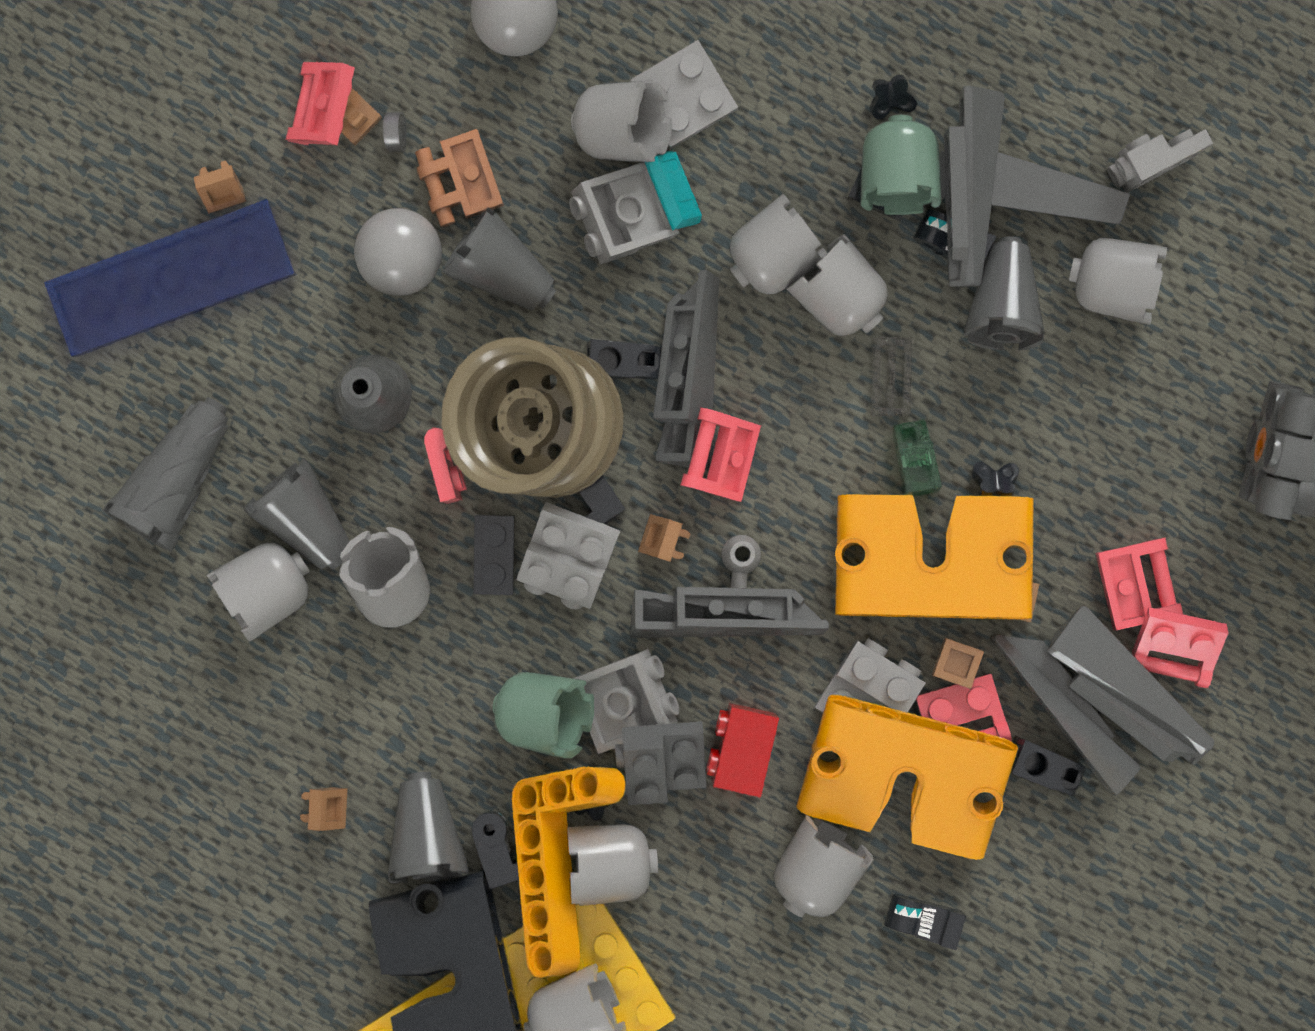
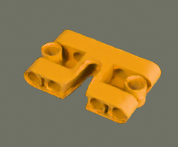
M838 495L837 546L835 551V615L1032 619L1034 499L1030 497L956 496L946 532L945 561L939 567L933 568L923 562V535L913 495ZM853 545L860 546L865 550V558L857 566L847 565L843 558L845 550ZM1010 548H1018L1025 553L1027 560L1021 568L1012 569L1004 563L1003 555Z
M829 695L816 739L812 744L811 757L796 807L800 812L808 816L870 832L890 799L897 776L903 772H911L917 776L911 796V843L965 858L982 859L984 858L995 820L1003 810L1002 798L1018 746L1005 738L847 696ZM833 751L839 755V758L833 762H825L819 756L823 752ZM983 792L993 795V798L985 803L974 799L975 796Z

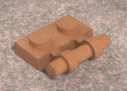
M478 129L440 141L445 157L434 160L429 147L415 152L419 163L416 170L420 180L425 181L431 198L428 204L431 213L437 215L440 227L455 223L451 208L462 204L466 218L481 214L487 207L493 210L504 206ZM450 171L456 190L446 194L439 175Z

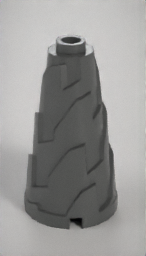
M209 397L204 402L198 401L195 405L191 403L178 423L162 438L152 453L141 461L119 492L108 500L102 511L117 522L119 519L124 521L123 524L126 525V528L172 552L178 543L179 534L199 496L200 487L210 469L214 454L229 427L226 425L229 418L225 416L228 409Z

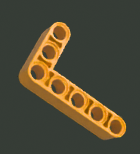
M580 767L525 778L518 781L513 788L512 809L526 962L529 971L535 977L567 976L574 973L580 964L575 904H571L570 873H572L571 855H569L567 812L619 802L625 792V780L622 773L616 768Z

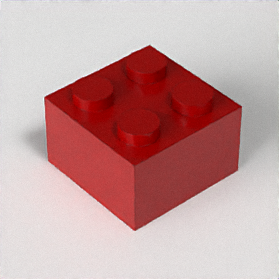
M729 703L727 711L720 709L715 728L716 736L721 737L719 749L711 748L706 767L707 775L712 776L713 787L761 798L779 722V717L775 713L734 703Z

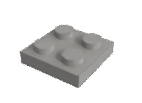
M699 40L630 79V82L656 81L666 91L669 100L662 102L665 118L672 119L671 138L668 145L670 149L738 110L737 104Z

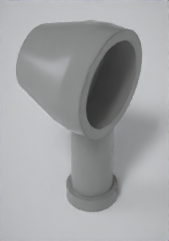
M737 535L730 538L724 544L721 556L725 567L732 572L731 588H746L747 575L758 566L761 559V550L753 538L746 535ZM738 547H745L749 550L750 556L747 561L740 562L736 559L735 550Z

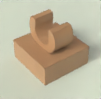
M354 89L351 90L348 96L341 133L356 146L382 117Z
M226 161L221 162V169L208 172L206 167H203L200 170V175L194 177L196 190L208 213L246 202L238 177L232 165L229 166Z
M650 514L638 552L671 562L672 558L682 559L684 553L676 551L675 546L678 537L689 539L690 533L681 529L682 523Z
M944 638L932 676L971 689L984 651Z
M346 788L310 789V792L302 794L301 799L309 800V814L300 815V819L308 823V830L325 831L345 828Z

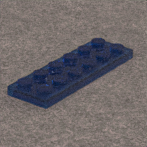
M265 199L48 280L44 284L72 357L76 358L295 276L296 272L270 202Z

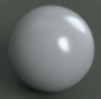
M472 0L470 13L472 25L477 36L488 48L501 55L517 57L533 53L545 45L556 27L558 8L556 0Z
M404 208L383 210L369 218L359 230L354 246L356 266L363 279L377 291L392 296L413 294L427 286L435 277L442 257L440 238L433 225L419 213Z

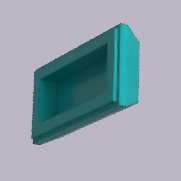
M666 151L665 154H657L654 157V162H644L672 231L700 223L702 214L675 151Z

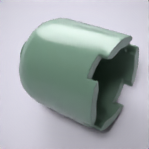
M893 115L888 118L887 122L872 128L865 136L862 150L860 206L868 211L873 209V205L884 206V214L887 215L923 213V205L929 203L934 208H937L941 203L939 144L933 131L928 126L913 121V118L909 115Z
M519 672L506 680L494 698L493 713L495 715L497 731L511 745L555 757L573 758L582 750V747L577 744L583 731L590 732L594 717L593 694L585 692V680L532 672Z

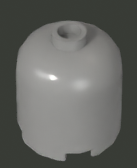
M656 81L603 83L589 87L578 98L571 117L572 130L575 133L579 146L586 154L600 160L654 162V157L657 154H665L671 138L672 119L665 118L662 102L669 100L663 86Z
M784 193L732 236L730 254L735 265L730 270L743 288L750 283L758 292L764 294L781 292L818 267L816 264L827 254L824 248L818 252L815 250L821 243L794 207L786 211L785 207L790 204V201Z
M843 234L827 246L830 251L816 264L818 267L786 288L828 331L838 336L851 335L860 329L865 333L872 330L883 319L879 311L885 305L888 296L887 287L882 277L848 237Z
M1099 238L1092 241L1086 247L1082 259H1073L1069 281L1076 282V297L1079 304L1091 312L1150 325L1152 313L1145 311L1146 309H1155L1163 271H1161L1162 263H1157V258H1166L1167 247L1112 238Z
M387 527L388 532H379L372 535L369 531L362 532L352 539L341 552L342 565L339 575L360 612L371 623L380 627H400L409 624L419 617L425 609L431 593L428 576L414 541L406 532L393 527Z
M264 543L207 574V577L213 583L212 586L232 617L236 618L242 628V633L250 642L305 604L308 597V585L304 575L310 571L298 552L290 556L283 546L276 543Z
M806 815L774 871L775 886L780 895L785 899L784 907L799 917H803L805 913L816 917H825L835 913L843 905L873 862V855L862 844L856 850L844 841L848 833L834 824L818 818L812 820Z
M626 824L575 825V827H567L569 855H571V859L576 858L577 871L570 873L571 904L585 906L624 902L638 899L645 894L649 887L650 873H658L657 849H649L647 838L640 829Z
M595 963L538 989L529 1001L527 1009L528 1021L524 1023V1030L626 1031V1025L624 1021L617 1023L613 1007L620 1005L608 976L604 971L597 973L598 965Z

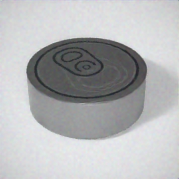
M387 112L384 116L383 137L385 147L389 152H404L406 150V119L403 112Z

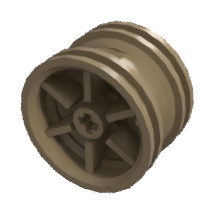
M502 338L486 343L478 348L458 366L446 389L442 404L441 425L446 447L454 463L467 478L479 486L498 493L561 498L586 489L608 470L618 452L623 434V409L620 395L612 378L599 363L584 353L528 338ZM550 375H555L557 383L551 389ZM517 380L519 388L509 393L510 383ZM573 409L572 422H568L565 412L566 410ZM496 418L499 428L498 432L496 431ZM554 444H558L562 448V451L557 458L556 447L552 446ZM520 450L525 455V460L522 464H518L514 459V455Z

